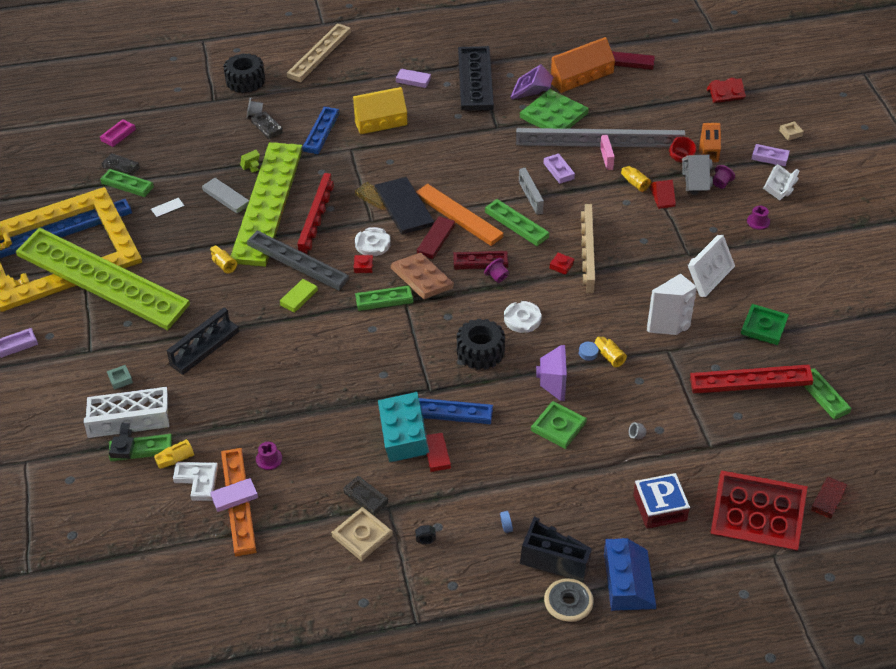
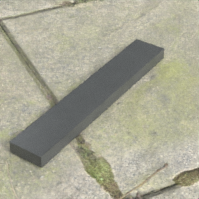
M258 230L247 240L248 246L338 291L349 280V275Z

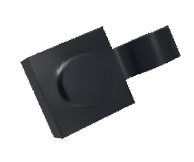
M121 423L120 437L113 436L109 450L110 458L131 459L135 441L131 437L132 429H129L130 423Z

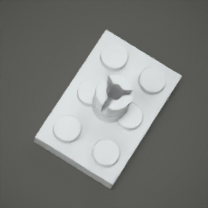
M717 235L688 265L700 297H706L735 267L724 235Z

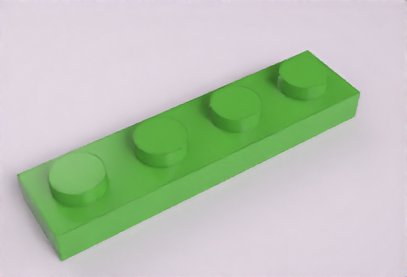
M498 199L485 207L486 214L536 246L549 238L548 231Z

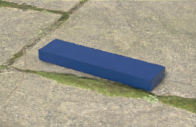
M323 107L302 147L303 152L320 153L340 114L339 109Z
M419 398L423 418L491 424L493 405Z

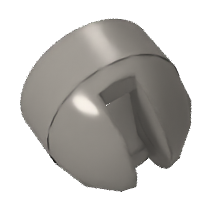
M633 422L629 427V436L633 439L645 437L647 431L644 425Z

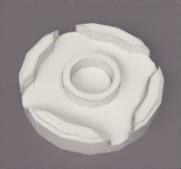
M369 227L356 235L355 247L363 255H382L390 248V236L381 228Z
M521 301L518 304L516 302L512 303L504 311V322L508 328L515 332L527 333L534 331L541 323L540 309L535 304L527 301Z

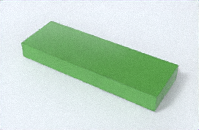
M109 169L100 179L101 184L145 197L154 187L153 182Z
M410 286L355 293L358 311L413 303Z
M815 368L811 369L813 385L804 386L834 420L850 413L852 408Z
M171 434L134 438L135 444L131 459L152 457L172 446ZM109 441V450H110L112 441ZM109 456L110 461L126 460L121 458H110Z

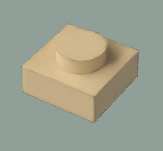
M795 121L781 125L779 130L788 141L802 137L804 132Z

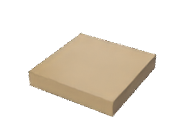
M361 507L331 532L332 537L360 561H363L393 535L391 529L364 507Z

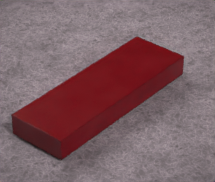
M612 51L615 59L614 66L653 70L655 56Z
M439 216L417 248V254L422 253L425 257L434 259L454 228L455 221Z
M453 252L454 270L486 269L491 262L498 258H502L504 260L503 265L505 268H508V252Z

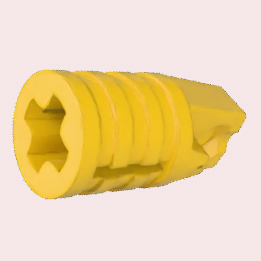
M630 166L622 168L621 174L640 192H644L649 188L651 180L639 170Z
M216 245L210 248L212 260L225 273H232L237 268V261L225 250H221Z
M597 337L594 343L601 350L600 353L613 367L621 366L626 361L627 355L611 339L607 340L605 337Z
M186 439L156 454L154 458L156 464L161 469L193 457L194 452L189 441Z

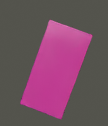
M122 119L101 135L100 139L102 142L114 147L135 131L136 127L134 124Z

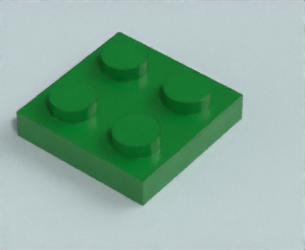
M752 304L742 327L741 335L778 345L789 314Z

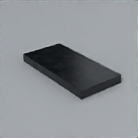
M407 177L379 183L374 186L376 193L401 235L433 226V218Z

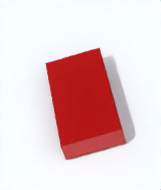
M443 433L426 435L429 453L426 456L430 472L451 469Z

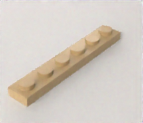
M337 23L287 72V78L302 82L351 33L350 27Z
M585 204L584 211H581V222H584L581 223V234H584L581 246L585 247L582 248V259H585L582 263V272H586V274H583V285H586V293H594L595 266L592 204Z

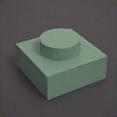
M126 365L107 371L114 390L133 383Z

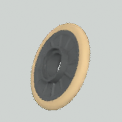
M569 578L552 583L544 596L545 606L549 613L555 618L566 622H575L585 618L591 612L594 604L590 589L581 581ZM571 596L575 599V602L567 604L563 601V598Z

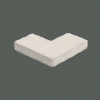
M177 462L173 481L174 483H193L191 500L213 501L210 492L215 489L218 464Z

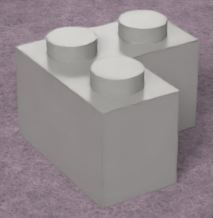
M688 155L682 158L683 175H686V191H708L712 187L713 179L710 176L712 159H709V155Z

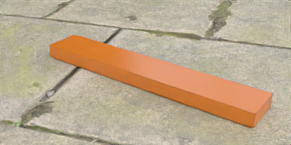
M426 184L416 191L423 202L449 219L454 220L455 223L490 246L504 237L502 231L431 185Z
M242 448L221 451L225 485L229 486L246 480ZM248 501L229 508L235 557L257 553L250 502Z

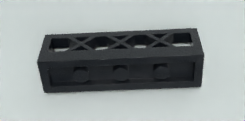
M223 307L167 349L170 366L184 375L239 333V326L230 321L228 310Z

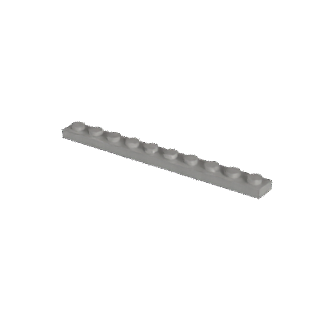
M516 128V145L600 147L602 135H608L611 147L670 148L676 137H685V130Z

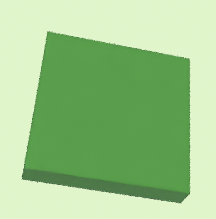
M552 401L531 426V431L566 449L587 423V418Z

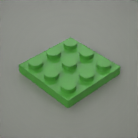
M549 89L522 110L520 118L539 128L570 129L588 114L589 108Z

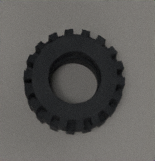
M249 53L237 54L225 61L223 66L225 81L230 90H235L237 93H250L258 90L265 83L263 60L257 57V55Z
M481 318L475 321L469 320V323L465 322L463 327L458 329L457 355L458 359L462 360V364L468 365L469 368L475 367L476 370H480V368L486 370L490 366L492 368L495 367L496 363L499 364L502 358H504L505 333L496 322H490L489 319L481 320Z

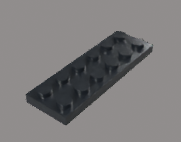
M489 46L458 47L461 111L494 110Z

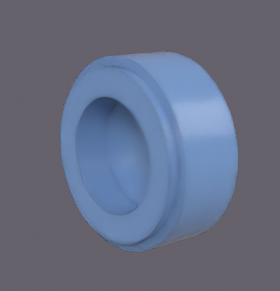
M584 342L580 345L579 355L582 359L590 361L597 358L599 348L595 343Z
M501 512L500 518L504 532H513L509 512Z

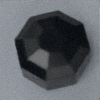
M422 525L415 529L416 542L424 545L431 544L436 540L434 527Z

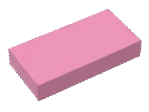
M602 135L600 150L606 169L613 170V150L608 135Z

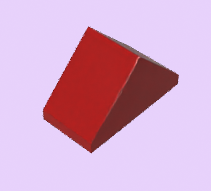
M673 179L652 182L649 187L658 209L675 207Z

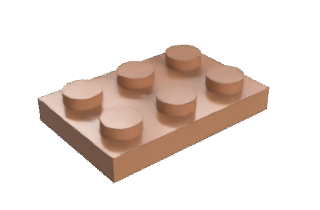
M422 253L406 257L391 264V269L423 299L453 289L454 283Z

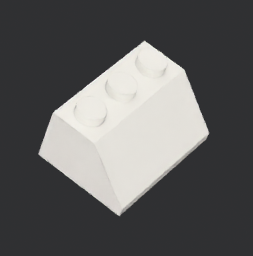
M679 274L652 290L647 331L649 333L677 335L682 331H686L691 326L697 286L682 274Z

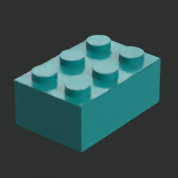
M418 392L378 400L384 444L389 462L429 453Z

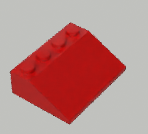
M721 470L710 534L798 551L808 486Z

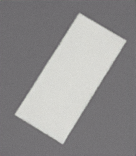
M176 198L151 210L158 217L180 208L184 204L179 198Z

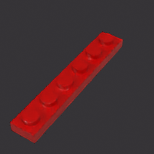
M330 173L323 174L297 243L298 251L307 254L308 250L312 249V239L316 238L317 226H320L321 215L325 213V204L329 202L330 191L334 189V181H331Z
M810 365L690 373L692 393L694 394L813 385V376Z

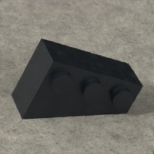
M534 516L522 544L520 564L584 582L590 564L592 548L569 535L567 537L557 532V528L553 526L547 527L540 523L539 518Z

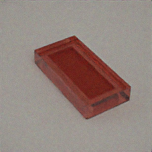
M827 476L811 510L832 519L847 488V484Z

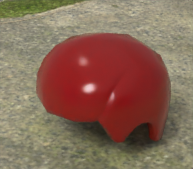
M676 137L669 148V153L673 160L682 163V158L688 155H695L697 147L690 138Z

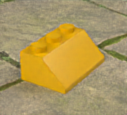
M401 87L353 96L355 123L360 134L408 125L407 109Z

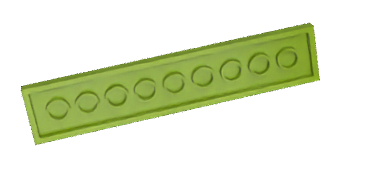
M269 142L231 253V257L237 261V264L266 267L269 256L248 246L247 240L257 230L275 239L301 157L302 145Z
M40 227L16 250L17 256L166 330L171 328L190 305L188 299Z

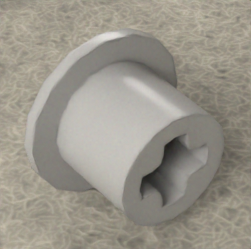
M250 97L246 118L249 115L261 118L263 103L251 101Z

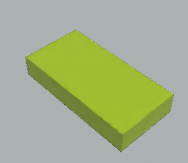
M302 279L280 300V306L295 313L318 291L317 286Z

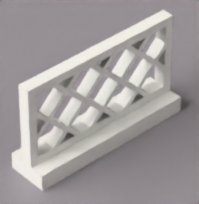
M167 387L87 397L86 417L84 418L87 437L120 434L121 423H130L129 429H132V432L169 427ZM155 395H163L159 399L153 398ZM135 398H142L138 402L133 401ZM117 400H122V401H121L119 404H117V405L113 403V402H115V401H117ZM148 401L152 403L148 407L143 406ZM95 403H102L97 408L92 406ZM127 404L131 405L127 410L123 408ZM107 407L112 408L107 413L103 411Z

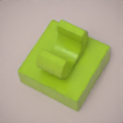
M257 150L241 156L240 165L243 170L250 168L252 173L259 171L257 167L259 166L260 154Z

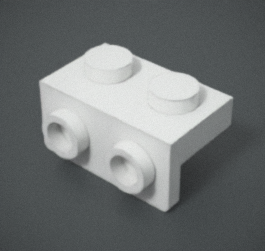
M777 164L773 168L763 189L778 200H781L784 196L788 197L794 189L792 186L799 179L797 177L799 170L796 169L791 174Z

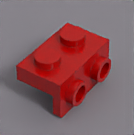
M729 78L726 81L714 80L707 87V92H711L713 103L739 100L746 97L742 78Z

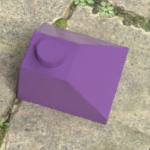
M540 64L518 78L510 98L514 100L547 91L552 86L551 83L554 77Z
M560 345L540 358V366H536V378H540V386L560 401H565L566 354L565 345Z

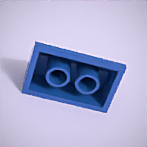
M628 538L605 539L604 560L611 611L656 609L647 549Z

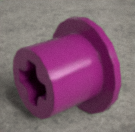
M717 165L715 167L716 174L712 178L713 184L723 189L728 182L735 179V173L725 165Z
M755 206L752 214L747 218V224L756 230L768 228L770 225V219L768 218L769 210L764 206Z
M498 258L487 266L484 274L486 276L490 275L497 283H500L508 277L509 271L503 265L504 260Z
M273 442L262 443L258 448L256 456L258 467L264 470L277 468L282 462L281 452L277 450Z

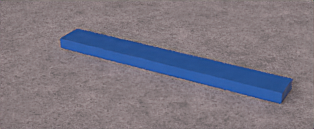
M126 199L113 202L120 217L132 213ZM93 209L40 228L62 238L102 224L96 210ZM37 229L10 237L12 244L8 248L0 250V258L15 254L16 250Z

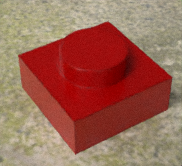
M558 252L550 262L549 269L566 275L574 264V258Z
M355 255L354 273H372L373 255Z

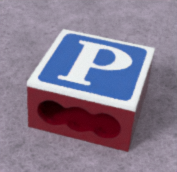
M676 473L635 481L633 496L646 529L687 521L690 506Z

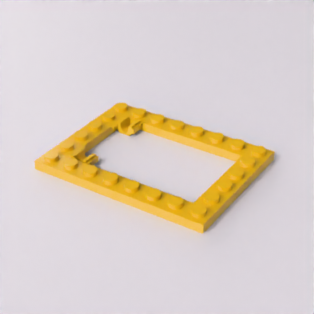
M105 187L0 221V240L4 239V242L0 243V250L12 244L10 239L12 236L95 209L117 251L101 258L124 269L142 263L141 256ZM0 263V312L77 285L55 274L29 282L26 273H23L19 280H14L13 277L6 276Z

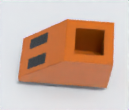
M703 123L699 153L700 155H709V159H712V162H719L721 152L720 123Z

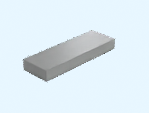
M522 168L519 170V183L537 215L543 214L544 200L526 168Z
M216 178L202 186L204 192L237 214L248 206V199Z

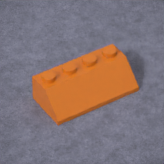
M604 37L553 56L551 75L554 78L551 84L560 93L614 73L615 59L607 38Z

